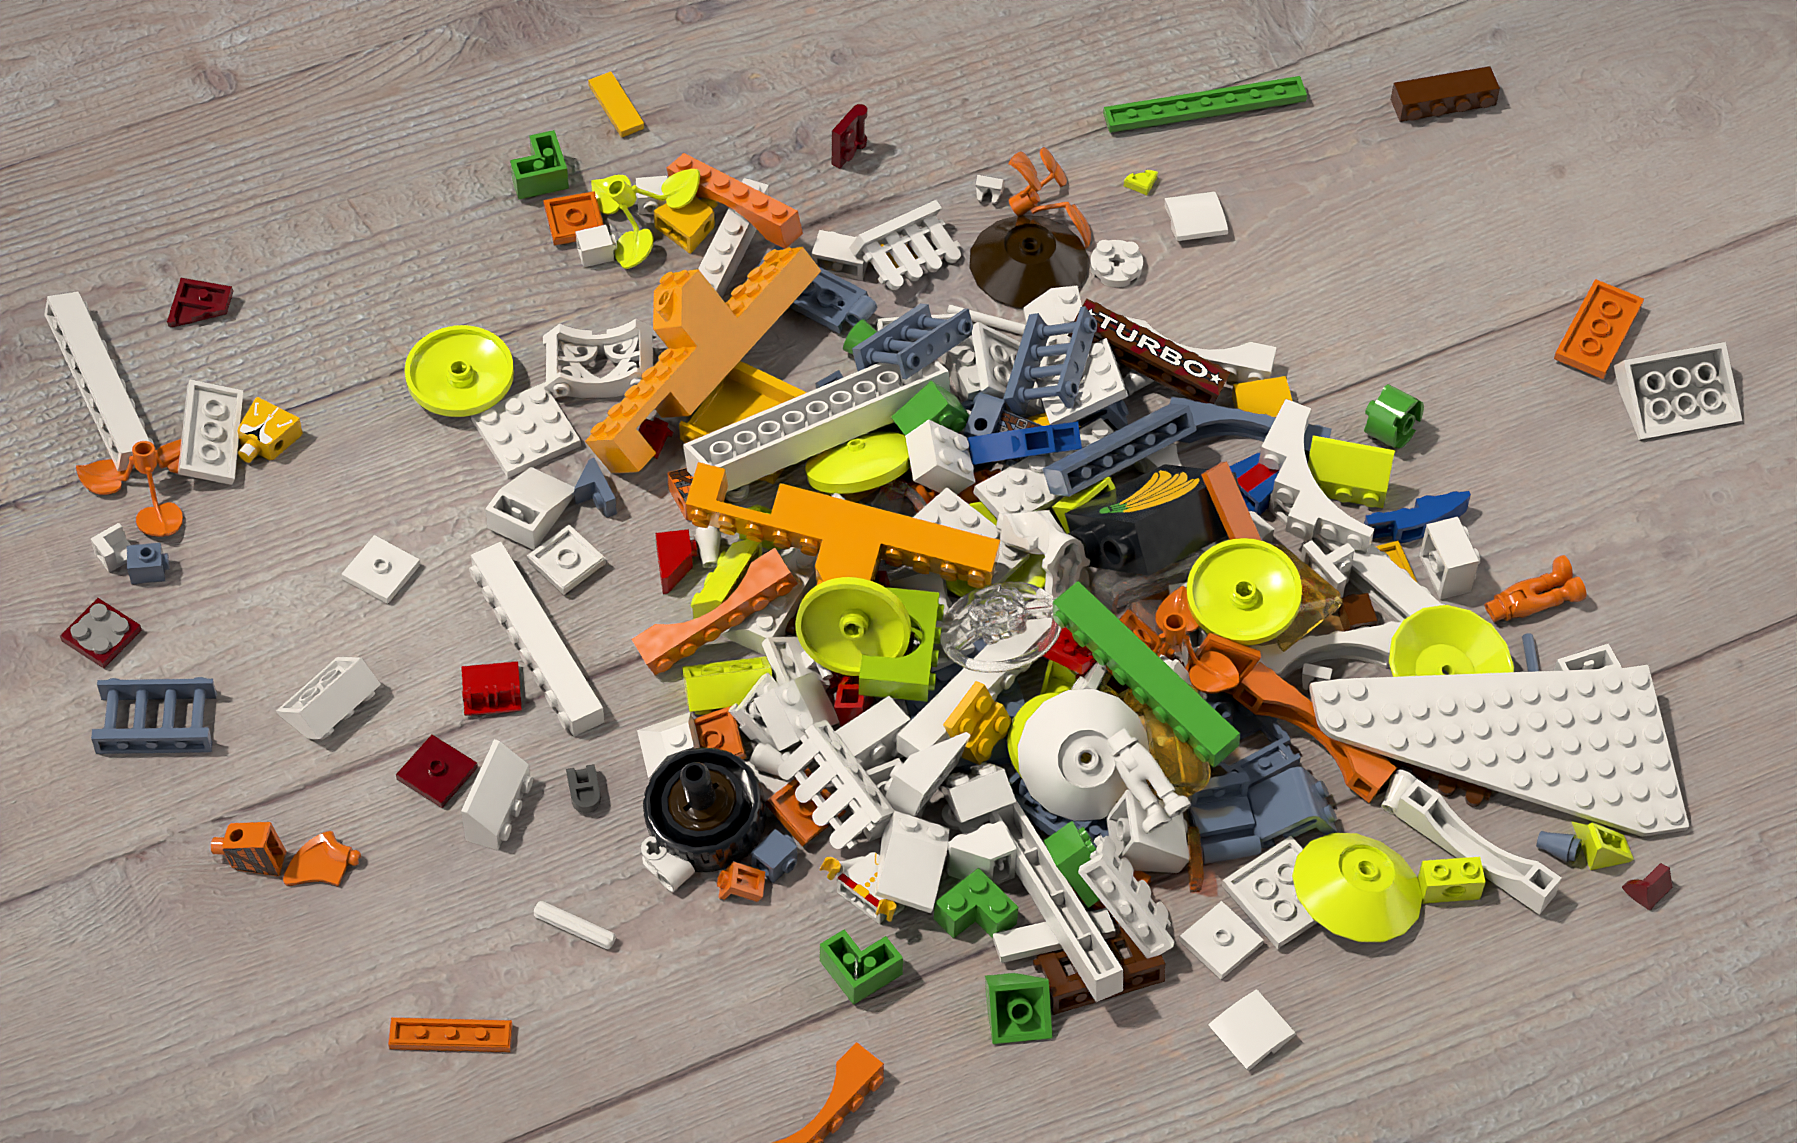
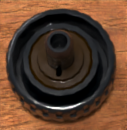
M703 747L691 749L671 757L650 778L644 793L643 811L647 830L650 836L656 838L658 850L660 846L665 847L669 854L680 856V859L689 861L695 872L707 873L727 869L733 862L739 863L759 843L765 829L767 817L765 798L758 777L755 776L753 769L740 757L718 748Z

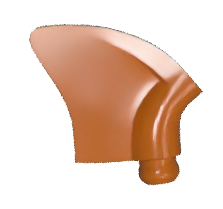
M333 831L321 833L305 843L294 855L284 874V884L286 886H293L310 882H324L339 886L349 864L357 866L359 858L361 859V853L359 850H352V847L339 843Z

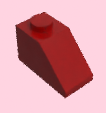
M689 529L655 533L663 594H668L693 568L692 557L697 556L696 540H690Z

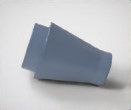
M1541 831L1536 847L1551 853L1567 863L1569 860L1576 862L1581 851L1582 839L1576 838L1575 834Z

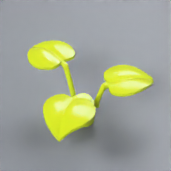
M698 169L680 171L667 178L661 187L664 195L640 189L636 185L632 186L630 179L625 175H613L591 181L592 191H595L599 210L603 214L610 215L616 213L621 208L633 226L634 232L628 231L624 233L616 242L617 249L614 250L616 260L621 264L622 268L630 269L644 261L651 252L654 242L653 234L649 229L639 231V226L627 208L635 204L637 200L636 193L660 201L666 200L667 205L673 209L682 208L689 204L696 195L700 181V171Z

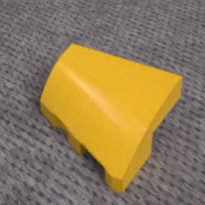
M1286 376L1233 384L1232 400L1235 409L1277 417L1285 399L1293 401Z

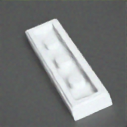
M1107 908L1087 912L1103 939L1115 937V928ZM1047 922L993 934V941L1001 963L1063 949Z

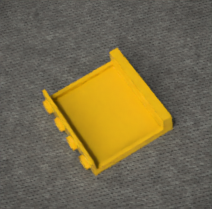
M739 361L708 395L689 422L680 421V440L686 444L807 392ZM785 468L758 480H765L774 484Z

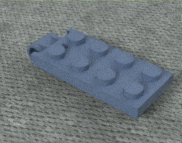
M775 245L772 250H783L784 248ZM819 267L821 272L789 306V308L839 334L842 331L841 324L844 321H847L854 327L862 319L867 322L877 310L876 302L869 297L867 291Z

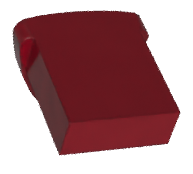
M1660 863L1643 880H1629L1622 886V889L1634 901L1650 911L1673 888L1670 867Z

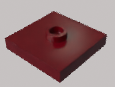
M431 734L396 773V780L443 808L475 772L478 764L473 759Z

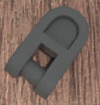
M595 764L586 765L585 769H566L573 807L581 813L594 812L601 802ZM588 780L585 783H577V781Z

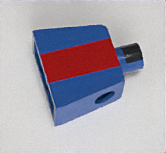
M1256 453L1229 467L1231 472H1236L1240 492L1248 511L1255 512L1260 516L1269 507L1274 482L1279 470L1270 469L1260 464V453Z

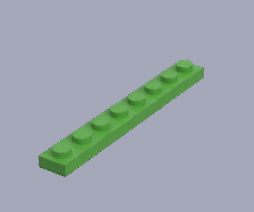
M1296 76L1107 106L1103 109V115L1109 133L1305 102L1307 93L1301 77Z

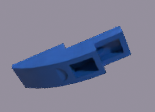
M1078 421L968 437L969 452L973 465L1082 449Z
M1453 491L1437 496L1426 495L1416 498L1415 506L1412 509L1402 508L1397 511L1375 512L1371 515H1366L1364 524L1374 528L1372 539L1392 536L1393 542L1398 540L1400 544L1424 538L1427 524L1454 517L1460 518L1467 511L1471 494L1470 491Z

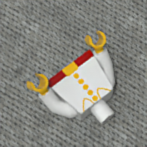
M871 852L865 857L860 856L845 861L826 857L819 870L828 871L827 878L829 880H833L835 876H838L837 893L878 924L884 920L886 915V920L891 922L894 915L904 910L905 905L875 896L880 855Z

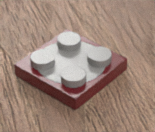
M97 598L60 635L62 642L104 669L142 631L140 624L100 598Z

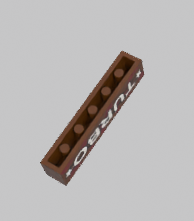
M1086 298L1082 307L1085 306L1097 322V330L1094 333L1091 345L1107 338L1117 362L1193 401L1215 404L1231 372L1223 369L1218 364L1200 357L1195 352L1188 351L1173 341L1151 332L1148 328L1128 320L1123 315L1116 314L1101 304ZM1069 333L1067 336L1072 338L1073 333Z

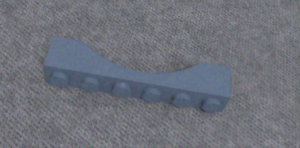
M1171 397L1170 404L1189 405L1197 431L1178 440L1185 443L1225 435L1248 437L1264 442L1276 417L1266 414H1256L1241 409L1221 407L1212 403L1206 404L1191 401L1186 398ZM1308 424L1304 434V451L1307 464L1313 435L1330 438L1331 428Z

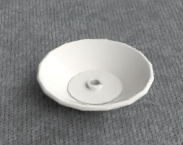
M1096 689L1067 690L1044 701L1026 721L1018 744L1019 773L1030 795L1050 813L1073 821L1100 820L1107 817L1128 789L1119 774L1114 761L1116 757H1112L1111 753L1113 750L1107 740L1120 730L1126 728L1131 737H1137L1139 744L1150 753L1149 737L1138 714L1119 697ZM1088 752L1091 754L1090 761L1082 762L1081 755Z

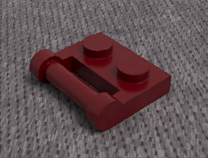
M857 104L853 106L832 130L831 165L839 169L847 161L850 162L853 159L857 149H864L867 146L865 119L868 116V108L865 105Z

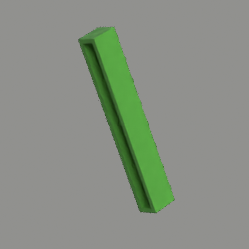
M1079 581L1052 602L1054 621L1061 628L1066 627L1081 647L1086 646L1101 666L1106 665L1121 685L1126 684L1141 704L1146 703L1153 709L1154 716L1161 723L1164 724L1166 722L1173 728L1175 736L1181 742H1187L1193 747L1195 755L1202 762L1205 763L1207 761L1211 766L1215 767L1239 746L1240 733Z

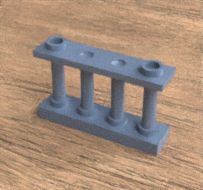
M920 303L852 348L857 371L877 363L899 365L902 379H908L972 335L973 324L969 309L964 308L950 319H939L931 317L929 304Z
M1085 306L1080 307L1076 322L1047 325L1039 313L1029 314L1003 398L1015 415H1024L1028 403L1032 399L1059 396L1067 409L1073 408L1094 333L1097 330L1096 319ZM1073 333L1070 343L1046 346L1050 336ZM1066 354L1064 364L1040 367L1043 357ZM1060 375L1058 385L1033 388L1037 378Z
M196 677L194 679L120 680L110 678L108 680H97L101 700H107L104 728L92 729L91 740L96 754L212 752V738L209 727H203L205 699H216L217 697L213 679ZM165 699L161 728H145L148 700ZM176 699H193L192 721L189 728H174ZM119 700H136L134 723L131 729H116Z

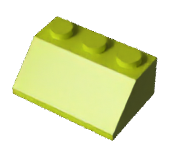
M1313 435L1308 467L1314 480L1327 498L1340 502L1362 504L1367 507L1383 508L1395 450Z
M749 539L734 542L727 552L723 551L721 553L715 571L708 573L704 582V588L700 593L697 592L691 601L693 619L711 612L731 596L745 577L751 562L762 556V542H755Z
M766 656L682 666L689 712L695 711L697 715L709 714L712 712V709L726 708L736 703L739 706L762 675L769 673L772 676V669Z

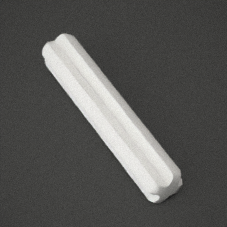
M539 901L533 912L536 918L600 947L610 949L616 938L613 932L544 901Z

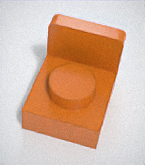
M733 862L725 871L722 870L718 876L719 899L725 900L730 894H734L758 902L763 897L765 871Z

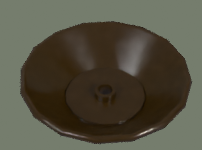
M1013 216L996 221L978 235L970 249L969 269L977 286L994 301L1016 309H1024L1025 306L1051 288L1078 286L1079 290L1088 274V254L1080 238L1064 224L1043 216Z

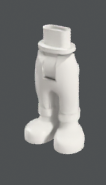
M1126 728L1120 730L1107 740L1113 750L1111 753L1112 757H1116L1114 761L1121 778L1131 793L1138 799L1143 810H1147L1148 816L1142 823V828L1146 834L1167 824L1172 820V817L1180 815L1191 806L1186 796H1179L1174 793V786L1169 782L1156 760L1147 749L1139 744L1137 737H1131ZM1146 780L1151 783L1159 798L1164 801V808L1160 805L1158 798L1153 794Z

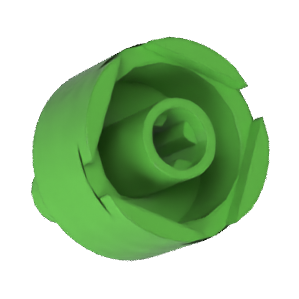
M1387 384L1378 399L1370 401L1366 408L1365 414L1368 415V420L1364 432L1391 447L1400 449L1410 441L1416 432L1412 427L1415 421H1421L1424 404L1417 398Z

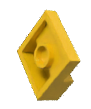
M975 681L944 722L943 726L950 738L965 732L971 735L962 758L981 765L982 762L987 761L991 757V751L998 740L1006 737L1008 728L1013 721L1004 705L993 700L985 684Z

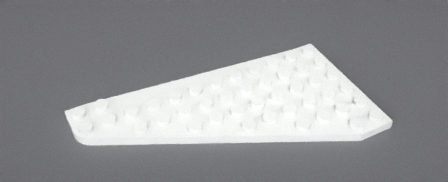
M1648 665L1617 669L1351 678L1313 682L1309 685L1318 727L1326 736L1333 740L1641 837L1686 831L1689 828Z

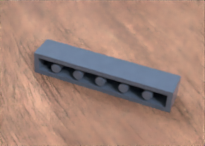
M1168 404L1043 468L1050 494L1071 496L1197 431L1189 405Z

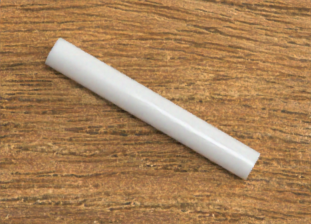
M949 305L947 314H957L964 308ZM969 310L972 322H980L984 325L1021 335L1024 333L1025 324Z

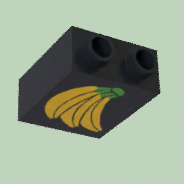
M1164 464L1065 513L1070 532L1068 534L1082 542L1085 557L1090 560V565L1087 567L1149 576L1227 536V532L1201 476L1202 473L1209 469ZM1232 472L1234 479L1237 483V486L1239 488L1236 472Z

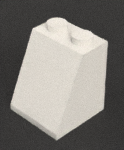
M1127 789L1106 817L1109 837L1116 846L1115 854L1120 860L1127 858L1132 864L1133 870L1179 873L1191 857V848L1187 845L1186 840L1187 822L1183 819V813L1172 817V820L1167 824L1146 834L1142 828V823L1148 816L1147 810H1143L1138 799ZM1159 800L1160 805L1164 808V801Z

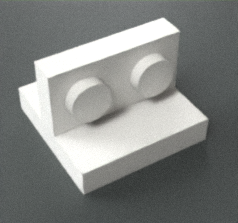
M1311 540L1303 545L1298 573L1302 583L1332 615L1339 611L1345 585L1349 581L1355 550L1349 543H1346L1325 555Z

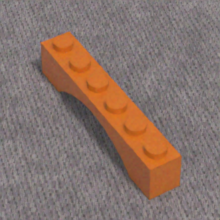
M685 153L666 168L668 177L680 171L698 169L700 171V181L695 195L697 198H708L725 204L747 219L766 240L784 249L803 234L799 214L796 209Z
M773 548L751 562L738 588L726 601L711 612L683 623L654 624L631 640L646 665L654 675H657L660 672L669 670L680 659L691 656L705 643L716 640L721 633L730 627L741 624L752 613L763 610L777 597L788 594L798 583L776 548Z
M1261 662L1243 679L1232 696L1256 715H1266L1288 721L1314 736L1335 759L1342 772L1346 786L1368 803L1387 783L1397 768L1386 757L1378 753L1336 741L1326 736L1318 727L1313 703L1294 686L1288 684L1271 668L1266 667Z
M856 1042L836 1062V1076L832 1091L824 1107L816 1117L798 1132L773 1143H823V1139L830 1132L833 1134L842 1126L843 1118L850 1111L854 1113L860 1108L864 1102V1097L870 1091L875 1092L884 1081V1063Z

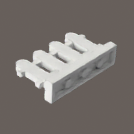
M937 200L859 234L849 247L854 256L865 253L863 259L866 263L870 261L880 275L878 278L881 284L885 283L891 290H898L902 286L903 278L901 275L903 274L910 281H917L923 274L920 266L924 265L929 272H937L942 265L939 257L943 256L948 263L953 264L961 256V252L958 249L961 245L958 241L953 242L944 229L945 222L943 219L938 220L936 217L942 209ZM925 235H928L934 245L937 247V250L934 251L928 240L925 238ZM909 243L915 254L918 256V259L915 260L909 249L906 247V244ZM889 252L898 264V268H895L886 253Z
M827 720L811 724L805 730L806 734L800 738L803 744L792 754L785 752L781 756L783 762L778 767V774L784 780L796 777L801 784L795 791L797 800L801 803L813 800L818 807L812 815L814 823L819 826L830 823L835 829L830 836L831 845L836 849L846 846L851 849L858 844L855 838L866 828L869 831L873 830L878 826L876 823L891 817L894 809ZM815 759L820 767L807 777L803 769ZM833 782L838 790L825 801L820 792ZM850 805L855 813L842 823L837 815Z
M1100 835L1095 838L1096 851L1090 854V861L1079 867L1078 873L1147 959L1158 956L1173 948L1174 940L1165 930L1171 924L1168 920V911L1165 905L1160 901L1155 904L1150 897L1151 890L1144 880L1137 881L1135 879L1132 864L1127 858L1119 859L1115 854V843L1109 836L1102 837Z

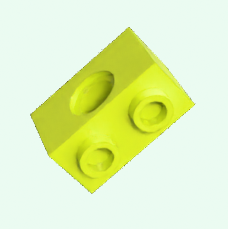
M1467 857L1422 861L1418 874V882L1423 897L1422 904L1480 900L1485 886L1481 858Z

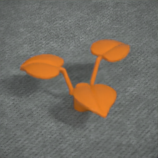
M1046 147L1040 149L1041 159L1050 172L1049 176L1041 182L1037 178V171L1028 156L1022 151L1014 154L1008 164L1017 169L1029 183L1024 190L1009 198V204L1017 216H1021L1030 210L1035 214L1038 211L1064 207L1080 232L1085 243V249L1088 248L1091 240V230L1086 218L1075 204L1071 205L1069 202L1037 206V203L1040 202L1037 192L1049 181L1055 178L1060 187L1065 186L1067 183L1063 169Z
M181 439L167 443L155 450L153 443L149 441L137 442L132 447L133 456L129 457L128 467L123 471H117L112 459L100 460L87 465H76L77 475L84 487L99 495L118 492L122 487L121 481L129 479L133 466H135L140 473L147 474L154 506L146 507L139 511L136 516L138 529L147 535L157 537L170 536L180 529L183 522L182 511L172 502L158 505L152 472L158 464L160 468L167 467L170 472L178 473Z
M1185 586L1179 587L1161 603L1156 612V624L1163 633L1159 635L1158 643L1153 652L1158 655L1164 641L1171 645H1179L1184 642L1190 658L1195 664L1189 672V679L1194 688L1207 694L1220 693L1235 688L1239 685V673L1229 658L1221 653L1208 651L1202 655L1200 660L1197 659L1190 643V637L1186 633L1194 632L1200 626L1196 623L1189 610L1187 589ZM1106 666L1107 671L1112 674V671Z

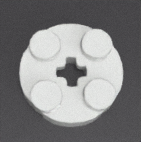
M1101 240L1097 243V247L1091 254V273L1094 277L1096 275L1100 278L1101 283L1106 286L1118 288L1128 286L1136 277L1138 279L1142 273L1143 257L1139 252L1138 245L1134 242ZM1112 261H1120L1121 263L1119 266H1114Z

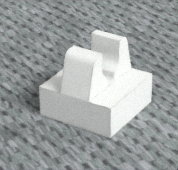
M977 175L976 192L978 201L982 202L984 194L990 191L993 195L992 204H997L1004 190L1005 183L1003 179Z
M1304 663L1302 672L1303 689L1308 690L1309 683L1314 678H1317L1318 682L1330 680L1332 669Z

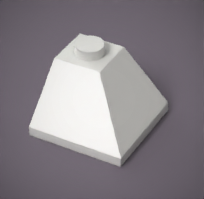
M691 712L637 730L649 780L658 768L671 757L683 751L701 748Z

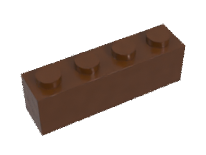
M1491 66L1395 82L1390 100L1399 122L1414 121L1426 117L1495 106L1500 87Z

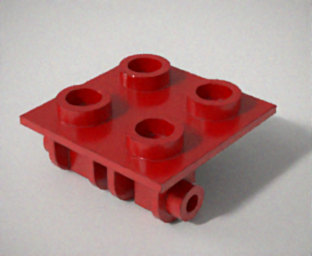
M518 661L461 666L464 716L522 711Z

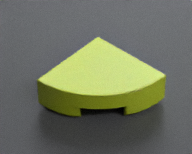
M1145 170L1142 173H1132L1125 178L1123 186L1147 195L1158 178V172Z

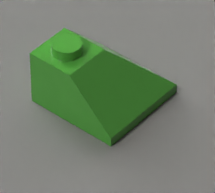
M1018 973L985 976L986 1004L993 1044L1052 1038L1048 979Z

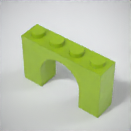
M885 587L895 594L905 606L910 617L911 632H915V637L920 642V646L911 654L899 658L862 655L859 695L885 698L890 696L895 699L928 702L929 690H935L936 674L931 673V669L938 665L939 650H934V644H940L942 627H937V621H943L944 604H939L940 592Z

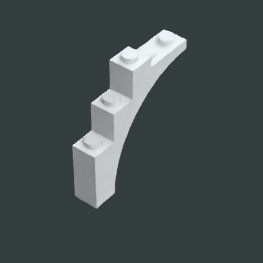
M1285 399L1261 446L1259 457L1260 464L1270 469L1279 470L1274 482L1272 497L1283 503L1293 505L1288 515L1285 531L1295 537L1304 538L1309 541L1317 533L1329 540H1335L1343 544L1349 543L1353 549L1367 553L1371 546L1374 528L1350 517L1329 500L1319 488L1308 467L1304 451V434L1309 423L1311 408Z

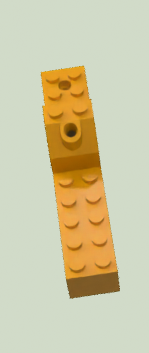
M788 247L783 250L774 249L768 252L763 258L764 262L747 275L748 279L743 285L736 287L732 291V297L727 302L723 301L699 269L682 270L681 272L674 273L668 272L659 280L661 284L654 290L653 330L669 349L659 355V361L654 367L648 368L641 377L643 379L637 385L630 387L625 392V398L610 408L607 413L608 417L603 422L596 424L590 431L591 435L585 440L610 473L639 472L656 452L636 428L654 409L661 418L690 416L817 277L821 270L803 247Z
M700 462L697 464L685 503L688 519L692 521V524L701 528L713 526L719 528L720 532L728 535H735V533L746 535L747 539L755 542H762L763 540L774 542L773 545L781 549H790V547L801 549V552L808 556H817L818 554L815 564L817 585L827 580L841 577L862 578L875 582L882 559L886 560L885 563L890 566L902 567V565L913 567L915 572L921 574H929V572L940 574L942 579L948 581H956L957 579L967 581V584L974 588L991 587L999 558L1000 540L781 483L770 515L724 503L728 488L726 470Z

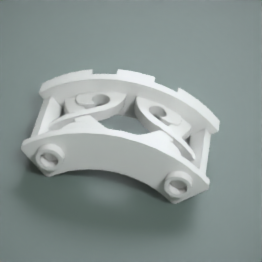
M637 319L620 327L607 329V334L592 335L591 330H580L558 324L543 336V345L546 346V382L544 383V389L553 392L557 396L575 398L623 396L630 387L637 385L643 379L641 376L648 368L653 367V339L657 337V333L653 330L652 326ZM558 350L562 351L564 356H558ZM605 354L612 362L619 363L603 378L594 376L583 367L591 363L597 355ZM639 360V368H637V365L634 361ZM558 365L565 366L562 369L563 373H558Z

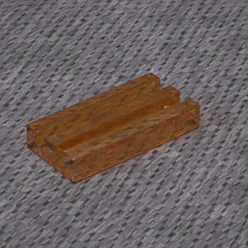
M1188 827L1186 840L1187 845H1189L1190 855L1189 862L1187 863L1190 892H1200L1204 880L1200 830L1198 827Z

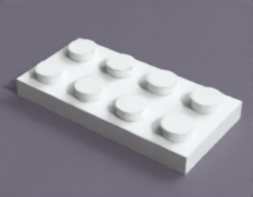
M189 380L178 474L230 485L233 484L239 440L237 430L241 419L243 390Z
M947 487L913 517L1000 540L1001 531L996 528V525ZM1000 540L999 558L991 587L986 588L993 592L1029 559L1030 553L1009 547Z

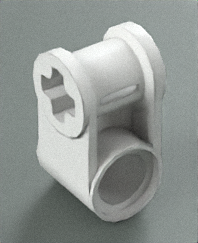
M650 836L642 842L643 865L669 891L674 892L695 873L689 861L680 859V856L669 854L665 847L660 846L658 850L654 836Z

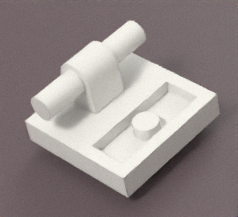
M767 637L762 642L779 685L813 671H816L824 690L831 685L829 679L833 677L832 671L815 662L802 648L798 637Z
M766 673L759 678L740 705L734 704L728 712L740 724L739 728L750 740L754 739L758 744L760 742L765 745L769 743L777 749L753 700L780 686L769 673Z

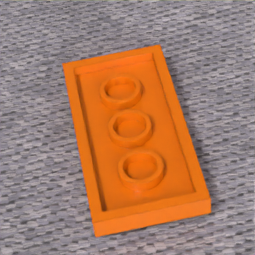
M1595 279L1555 352L1554 359L1604 379L1643 305L1644 298Z

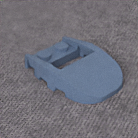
M1206 693L1207 699L1205 701L1240 733V740L1261 730L1272 743L1230 766L1225 762H1220L1215 767L1210 765L1217 775L1222 776L1228 772H1247L1249 778L1248 788L1290 768L1299 767L1301 756L1299 753L1293 754L1289 747L1291 739L1287 732L1282 730L1277 722V718L1254 714L1233 698V695L1228 693Z

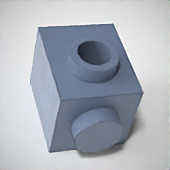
M161 542L127 546V570L131 584L165 581V570H170L168 553H163Z
M776 829L752 851V867L765 871V877L772 883L777 881L784 873L791 872L798 861L795 841L789 835H782Z

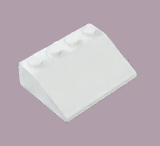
M1726 342L1624 360L1614 365L1619 392L1639 440L1742 421Z

